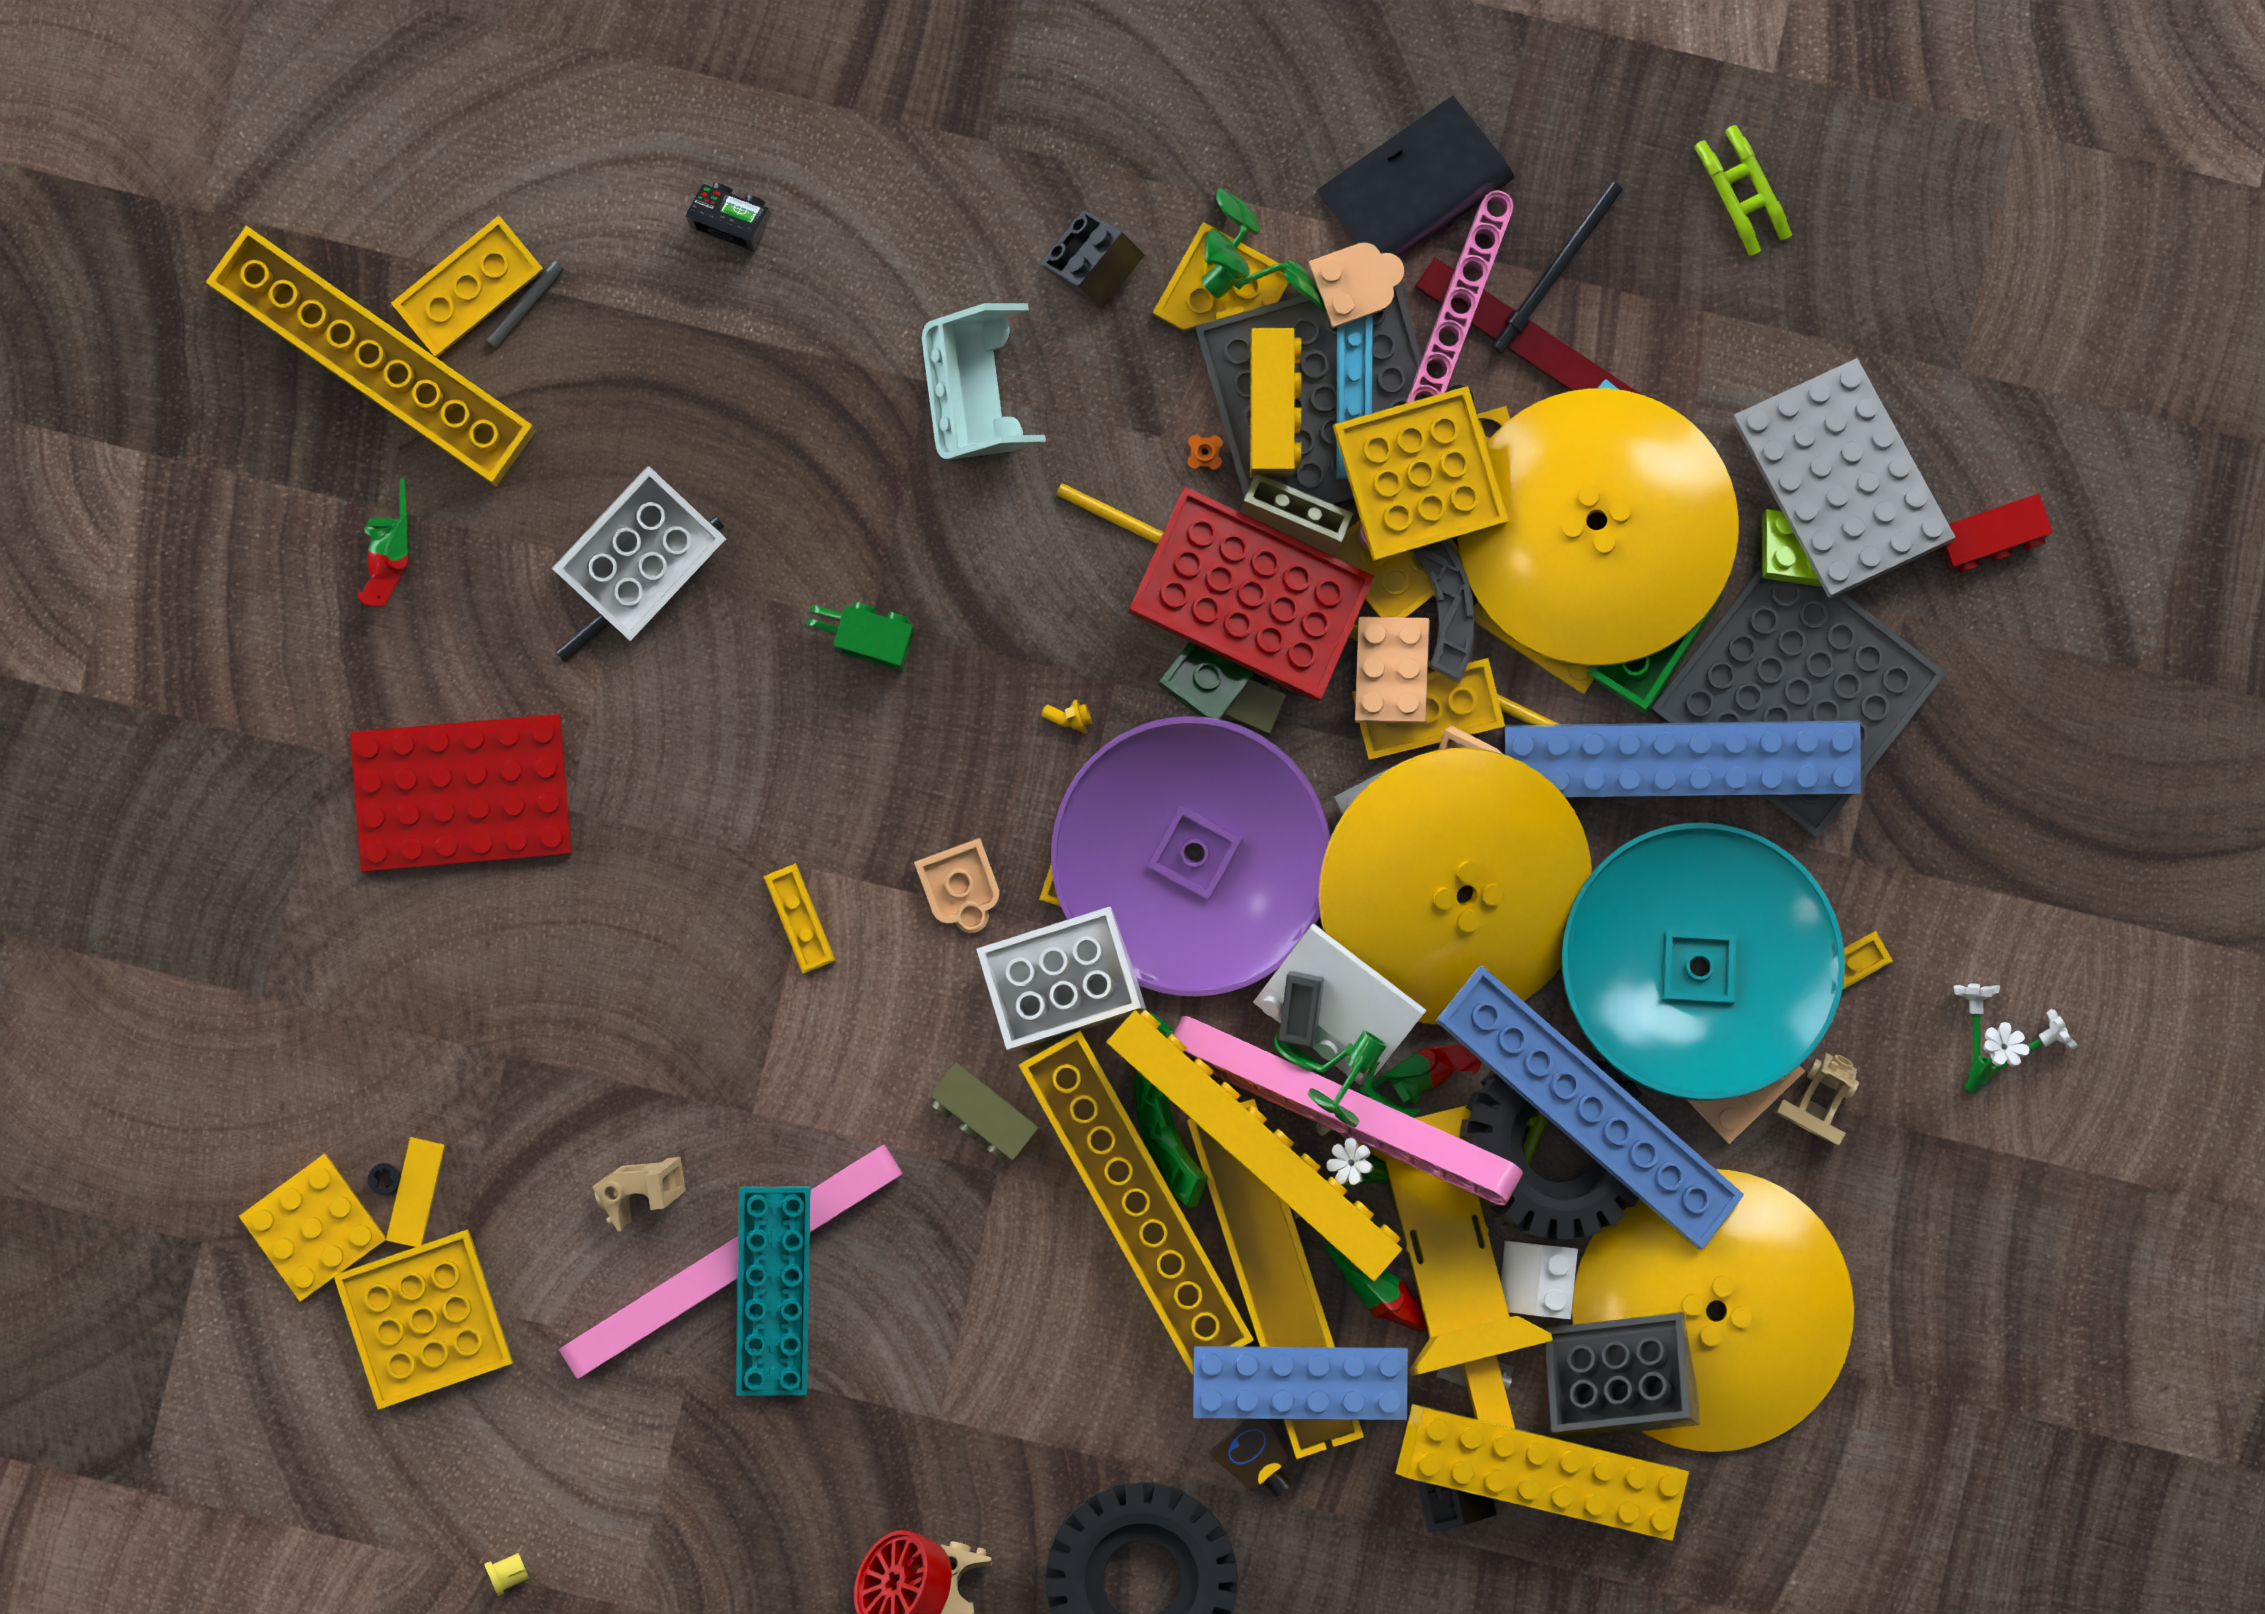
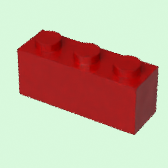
M2038 493L1950 523L1949 526L1956 538L1954 542L1941 547L1948 570L1958 567L1960 573L1979 567L1978 560L1991 556L1994 562L2012 556L2011 549L2024 545L2026 550H2030L2046 544L2044 538L2052 534L2053 531L2040 494Z

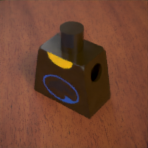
M1248 1418L1208 1451L1218 1463L1251 1491L1263 1482L1277 1498L1292 1485L1279 1469L1290 1459L1267 1419Z

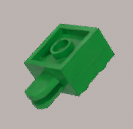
M855 602L853 607L845 605L843 613L811 605L810 613L840 622L838 627L807 618L805 624L812 629L836 635L833 643L836 652L898 671H904L915 635L914 627L908 621V617L893 612H888L887 617L877 615L874 607Z

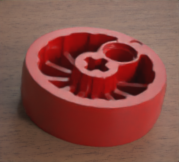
M899 1530L883 1536L868 1551L858 1570L854 1586V1604L857 1614H941L949 1596L952 1578L951 1564L945 1550L934 1540L912 1531Z

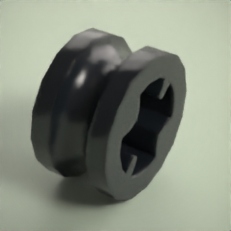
M380 1163L370 1170L368 1184L375 1193L381 1195L391 1194L398 1189L401 1174L394 1165ZM385 1169L391 1171L390 1179L393 1180V1184L390 1187L384 1185V1189L378 1186L380 1180L376 1177V1174L379 1170L381 1173H385Z

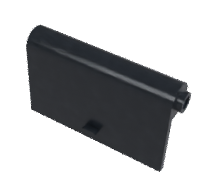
M1452 95L1317 189V192L1357 244L1370 243L1380 251V254L1391 253L1401 258L1478 205L1487 194L1499 190L1515 179L1501 154Z

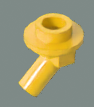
M1077 699L1072 702L1070 708L1065 709V712L1050 705H1046L1042 711L1043 718L1062 727H1071L1073 730H1078L1082 733H1087V725L1092 724L1087 705H1080Z

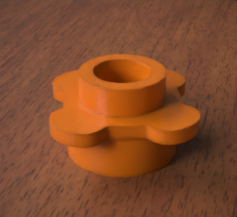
M1197 434L1192 435L1188 440V445L1191 447V456L1187 460L1188 465L1192 469H1198L1199 467H1210L1212 470L1218 469L1222 464V460L1219 457V448L1223 444L1222 439L1217 435H1213L1210 438H1201ZM1203 449L1208 450L1207 455L1202 454Z

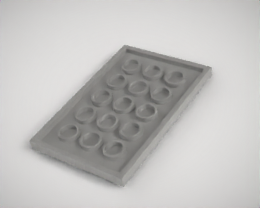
M1858 358L1733 415L1732 420L1829 599L1954 542L1956 537Z

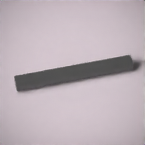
M552 261L486 338L493 347L497 348L562 273L564 268L556 261Z

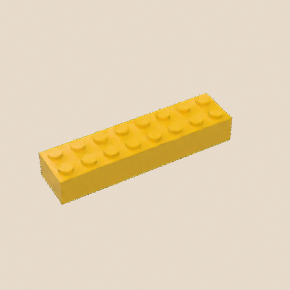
M1412 1404L1395 1474L1417 1481L1673 1541L1689 1471Z

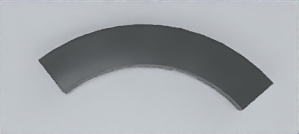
M1447 539L1410 550V552L1415 556L1427 574L1437 602L1438 636L1435 651L1428 668L1460 684L1472 649L1474 607L1467 575L1457 553Z

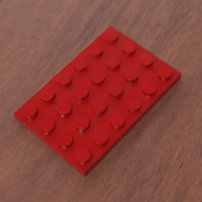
M1184 486L1127 613L1319 702L1323 697L1375 576Z
M560 714L350 732L361 872L572 854Z

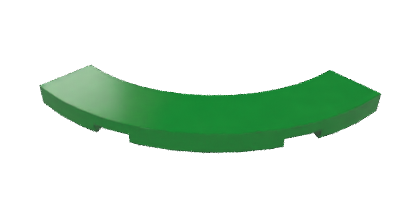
M1153 1012L1150 1013L1161 1023L1157 1028L1166 1038L1171 1033L1174 1035L1175 1031ZM1137 1071V1077L1134 1078L1133 1082L1135 1104L1142 1135L1149 1154L1152 1158H1156L1164 1173L1162 1176L1164 1181L1176 1197L1188 1208L1197 1207L1208 1176L1199 1169L1186 1151L1173 1121L1169 1099Z

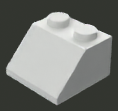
M1504 1241L1500 1282L1508 1312L1571 1319L1578 1249Z

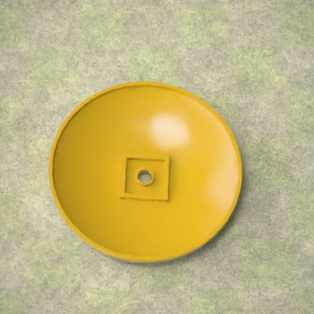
M1599 388L1569 391L1541 400L1522 410L1507 421L1486 443L1509 521L1458 536L1459 554L1470 588L1479 604L1488 616L1515 641L1545 657L1569 664L1583 666L1625 664L1646 658L1675 644L1691 632L1715 605L1726 586L1736 557L1739 537L1737 500L1730 476L1716 449L1692 422L1676 410L1647 396L1624 390ZM1594 512L1604 514L1607 518L1606 526L1601 530L1589 528L1586 521L1590 514Z
M1450 748L1418 755L1394 766L1371 782L1354 799L1336 825L1327 845L1319 878L1318 898L1323 931L1422 1006L1426 1011L1418 1022L1439 1025L1435 1020L1478 966L1486 968L1524 1002L1538 992L1562 966V943L1567 919L1578 893L1592 874L1588 842L1583 827L1565 796L1546 777L1522 761L1505 754L1477 748ZM1467 885L1472 886L1473 895L1471 899L1465 903L1458 902L1457 893L1459 889Z
M1722 1169L1716 1170L1738 1188L1744 1196L1703 1249L1698 1250L1639 1199L1634 1207H1628L1623 1210L1625 1217L1613 1226L1601 1228L1602 1232L1593 1234L1589 1240L1576 1272L1571 1312L1573 1325L1684 1313L1697 1386L1700 1425L1641 1432L1663 1443L1679 1448L1707 1452L1734 1451L1753 1447L1776 1438L1804 1420L1825 1398L1837 1380L1847 1357L1854 1324L1853 1290L1849 1272L1835 1239L1819 1217L1795 1195L1766 1179L1748 1173ZM1714 1300L1721 1301L1726 1309L1725 1316L1719 1321L1710 1320L1706 1314L1707 1305Z

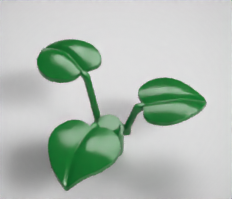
M1219 188L1216 191L1217 202L1222 211L1239 225V233L1234 241L1231 242L1216 229H1211L1208 232L1205 242V262L1216 265L1201 278L1205 288L1213 296L1220 299L1234 286L1240 290L1247 283L1280 271L1284 273L1286 280L1296 290L1317 305L1320 312L1323 313L1325 308L1313 276L1297 262L1288 259L1285 264L1279 263L1249 276V266L1245 259L1236 251V248L1248 230L1254 235L1260 232L1259 220L1244 201Z
M1280 1029L1276 1033L1274 1044L1278 1052L1292 1063L1309 1072L1324 1075L1326 1071L1347 1055L1350 1057L1347 1063L1353 1069L1334 1100L1313 1088H1310L1307 1092V1095L1318 1106L1329 1113H1334L1345 1124L1352 1127H1357L1359 1124L1357 1116L1339 1104L1359 1072L1365 1074L1367 1069L1369 1070L1365 1084L1359 1088L1367 1097L1413 1118L1420 1112V1109H1411L1394 1103L1372 1089L1371 1084L1375 1070L1380 1064L1377 1060L1387 1047L1375 1035L1363 1030L1354 1045L1348 1043L1343 1051L1326 1064L1321 1065L1292 1043L1278 1041Z

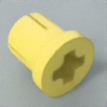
M519 1553L494 1564L491 1561L484 1564L497 1596L505 1594L503 1590L529 1579Z

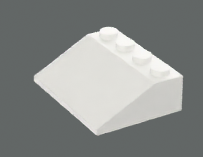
M647 466L552 569L631 641L726 538L653 469Z
M1111 906L977 948L1006 1050L1018 1051L1129 1016L1134 1010L1137 1012L1146 1010L1135 971Z
M1312 924L1253 1001L1265 1014L1273 1017L1281 1024L1288 972L1294 971L1324 977L1316 1044L1313 1046V1049L1321 1057L1330 1061L1343 1051L1348 1043L1354 1045L1362 1031L1365 1030L1378 1037L1387 1045L1377 1060L1380 1064L1375 1070L1374 1076L1426 1011L1315 924ZM1348 1055L1335 1065L1347 1076H1349L1353 1069L1347 1063L1350 1058ZM1367 1069L1365 1074L1359 1072L1354 1081L1364 1085L1369 1069Z

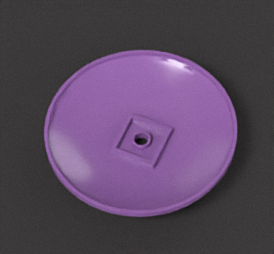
M1194 716L1171 717L1151 721L1117 736L1097 751L1076 774L1063 797L1054 823L1051 842L1052 874L1056 893L1067 920L1111 906L1139 986L1177 996H1210L1231 992L1265 978L1282 965L1312 924L1316 925L1320 916L1318 898L1319 878L1323 858L1331 835L1324 809L1312 784L1295 762L1275 744L1258 733L1228 721ZM1190 843L1200 844L1205 851L1204 858L1199 861L1189 859L1185 851L1186 846Z

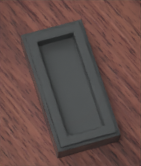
M1294 971L1288 972L1278 1041L1312 1048L1316 1044L1324 977Z

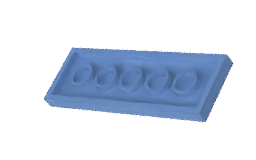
M1194 1346L1193 1418L1407 1420L1408 1348Z

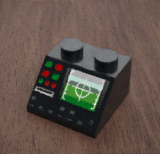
M713 182L712 187L703 184L685 216L690 228L756 253L770 217L769 208L764 207L766 202L746 194L745 199L732 195L733 189L717 182Z

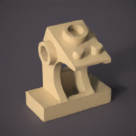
M1825 1053L1821 1061L1815 1058L1806 1074L1810 1081L1797 1106L1784 1099L1779 1100L1773 1113L1830 1144L1839 1146L1846 1133L1830 1124L1842 1099L1850 1100L1859 1085V1081L1855 1080L1857 1069L1853 1067L1851 1061L1841 1055L1833 1057ZM1820 1082L1836 1090L1827 1109L1810 1100Z
M681 1157L667 1158L660 1163L621 1166L592 1186L595 1190V1198L598 1205L603 1210H606L609 1215L606 1219L607 1223L610 1226L614 1224L617 1231L623 1230L627 1224L632 1222L629 1205L631 1194L638 1193L649 1198L650 1210L664 1209L686 1191Z
M951 1541L949 1546L941 1544V1547L949 1557L950 1564L957 1565L956 1569L951 1570L950 1592L941 1614H975L973 1602L969 1603L959 1594L958 1582L961 1576L970 1569L992 1566L991 1557L986 1556V1549L977 1548V1552L973 1553L970 1552L971 1547L963 1543Z

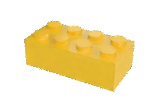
M1252 328L1250 477H1254L1255 473L1266 477H1292L1294 468H1300L1301 443H1294V433H1300L1301 408H1294V399H1300L1301 373H1294V364H1300L1301 338L1294 337V328Z

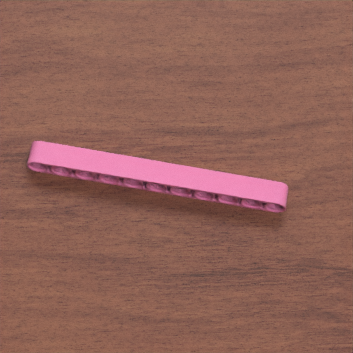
M1503 191L1490 192L1478 207L1405 404L1414 402L1415 397L1418 395L1431 397L1445 393L1513 211L1512 199ZM1489 202H1498L1503 207L1504 215L1500 217L1492 216L1487 210V204ZM1477 234L1489 236L1492 247L1481 249L1475 242V236ZM1466 266L1475 267L1479 271L1480 279L1474 282L1467 280L1463 275V268ZM1455 298L1463 299L1467 303L1468 312L1464 314L1456 313L1451 307V300ZM1444 330L1452 332L1456 338V344L1453 346L1443 345L1439 340V332ZM1429 363H1438L1443 368L1444 376L1439 379L1432 378L1427 373V365ZM1360 523L1357 533L1358 542L1363 548L1370 550L1362 523Z
M1182 1016L1174 1029V1036L1187 1047L1183 1053L1193 1062L1199 1057L1214 1071L1212 1073L1213 1076L1347 1137L1353 1138L1358 1142L1490 1202L1503 1206L1506 1205L1523 1175L1522 1170L1514 1163L1351 1089L1347 1090L1339 1105L1354 1113L1359 1119V1124L1357 1127L1347 1125L1339 1120L1334 1113H1329L1322 1109L1307 1095L1309 1089L1313 1088L1334 1100L1342 1085L1309 1072L1298 1065L1194 1018Z
M885 1144L811 1189L810 1233L903 1174ZM738 1236L561 1347L559 1351L576 1379L578 1380L735 1281L737 1279Z

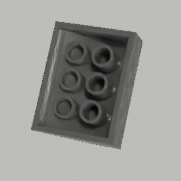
M1684 1313L1545 1328L1546 1331L1552 1334L1553 1341L1545 1343L1551 1433L1560 1439L1566 1440L1700 1425L1698 1393Z

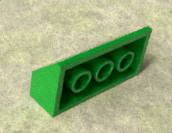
M1723 592L1705 618L1675 644L1637 661L1610 666H1590L1587 674L1617 698L1647 716L1722 602Z

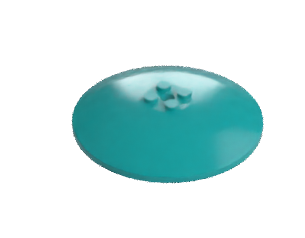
M1685 823L1656 829L1634 838L1610 854L1592 872L1573 903L1563 935L1561 953L1562 976L1570 1008L1577 1024L1595 1050L1613 1068L1641 1086L1664 1095L1696 1101H1717L1752 1094L1771 1086L1800 1066L1823 1039L1833 1021L1840 1002L1845 971L1844 947L1836 915L1827 896L1808 870L1791 854L1764 837L1744 829L1714 823ZM1695 959L1706 961L1709 966V973L1705 976L1694 975L1690 970V962Z

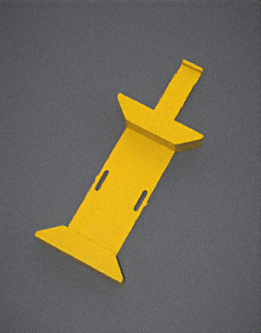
M1466 1106L1415 1119L1466 1141V1138L1460 1137L1462 1120L1469 1119L1471 1111ZM1357 1141L1358 1147L1365 1145ZM1367 1146L1370 1154L1385 1162L1406 1243L1405 1250L1409 1255L1430 1337L1410 1367V1377L1461 1364L1475 1419L1515 1428L1496 1355L1553 1341L1552 1334L1519 1316H1509L1488 1235L1489 1229L1485 1224L1479 1197ZM1472 1215H1475L1478 1220L1484 1243L1483 1249L1478 1245ZM1411 1230L1415 1231L1422 1264H1419L1416 1259L1410 1236Z

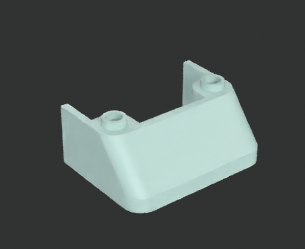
M984 303L931 320L924 326L922 345L937 452L942 458L958 459L1012 452L1046 442L1045 435H1023L1022 427L1016 418L1002 417L993 350L1003 347L1009 337L1010 329L1007 317L1028 311V303Z

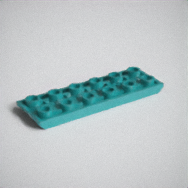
M810 1186L739 1187L736 1396L807 1395Z

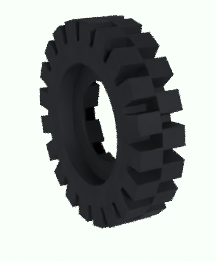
M1585 1049L1580 1050L1633 1098L1637 1100V1098L1643 1095L1634 1081H1624L1621 1078L1622 1073L1613 1068L1607 1061L1602 1062L1599 1060V1054ZM1492 1070L1480 1082L1484 1087L1481 1091L1473 1092L1466 1106L1471 1111L1469 1119L1462 1120L1460 1137L1466 1138L1470 1144L1514 1163L1523 1172L1506 1205H1498L1486 1199L1481 1204L1492 1218L1501 1217L1504 1220L1503 1226L1516 1233H1527L1530 1238L1567 1240L1587 1237L1602 1232L1601 1228L1613 1226L1625 1217L1623 1213L1625 1208L1636 1205L1639 1198L1593 1158L1581 1175L1567 1182H1552L1537 1175L1530 1168L1524 1157L1522 1137L1526 1124L1538 1110Z
M1140 1481V1483H1123L1110 1486L1107 1490L1095 1493L1084 1500L1066 1518L1050 1548L1045 1582L1051 1614H1123L1110 1603L1105 1594L1103 1572L1109 1557L1115 1550L1126 1543L1136 1540L1152 1541L1163 1546L1173 1555L1179 1566L1181 1583L1178 1595L1171 1606L1161 1614H1231L1234 1611L1237 1598L1238 1572L1234 1550L1227 1533L1219 1520L1214 1517L1205 1505L1186 1494V1492L1170 1485L1168 1487L1157 1482Z

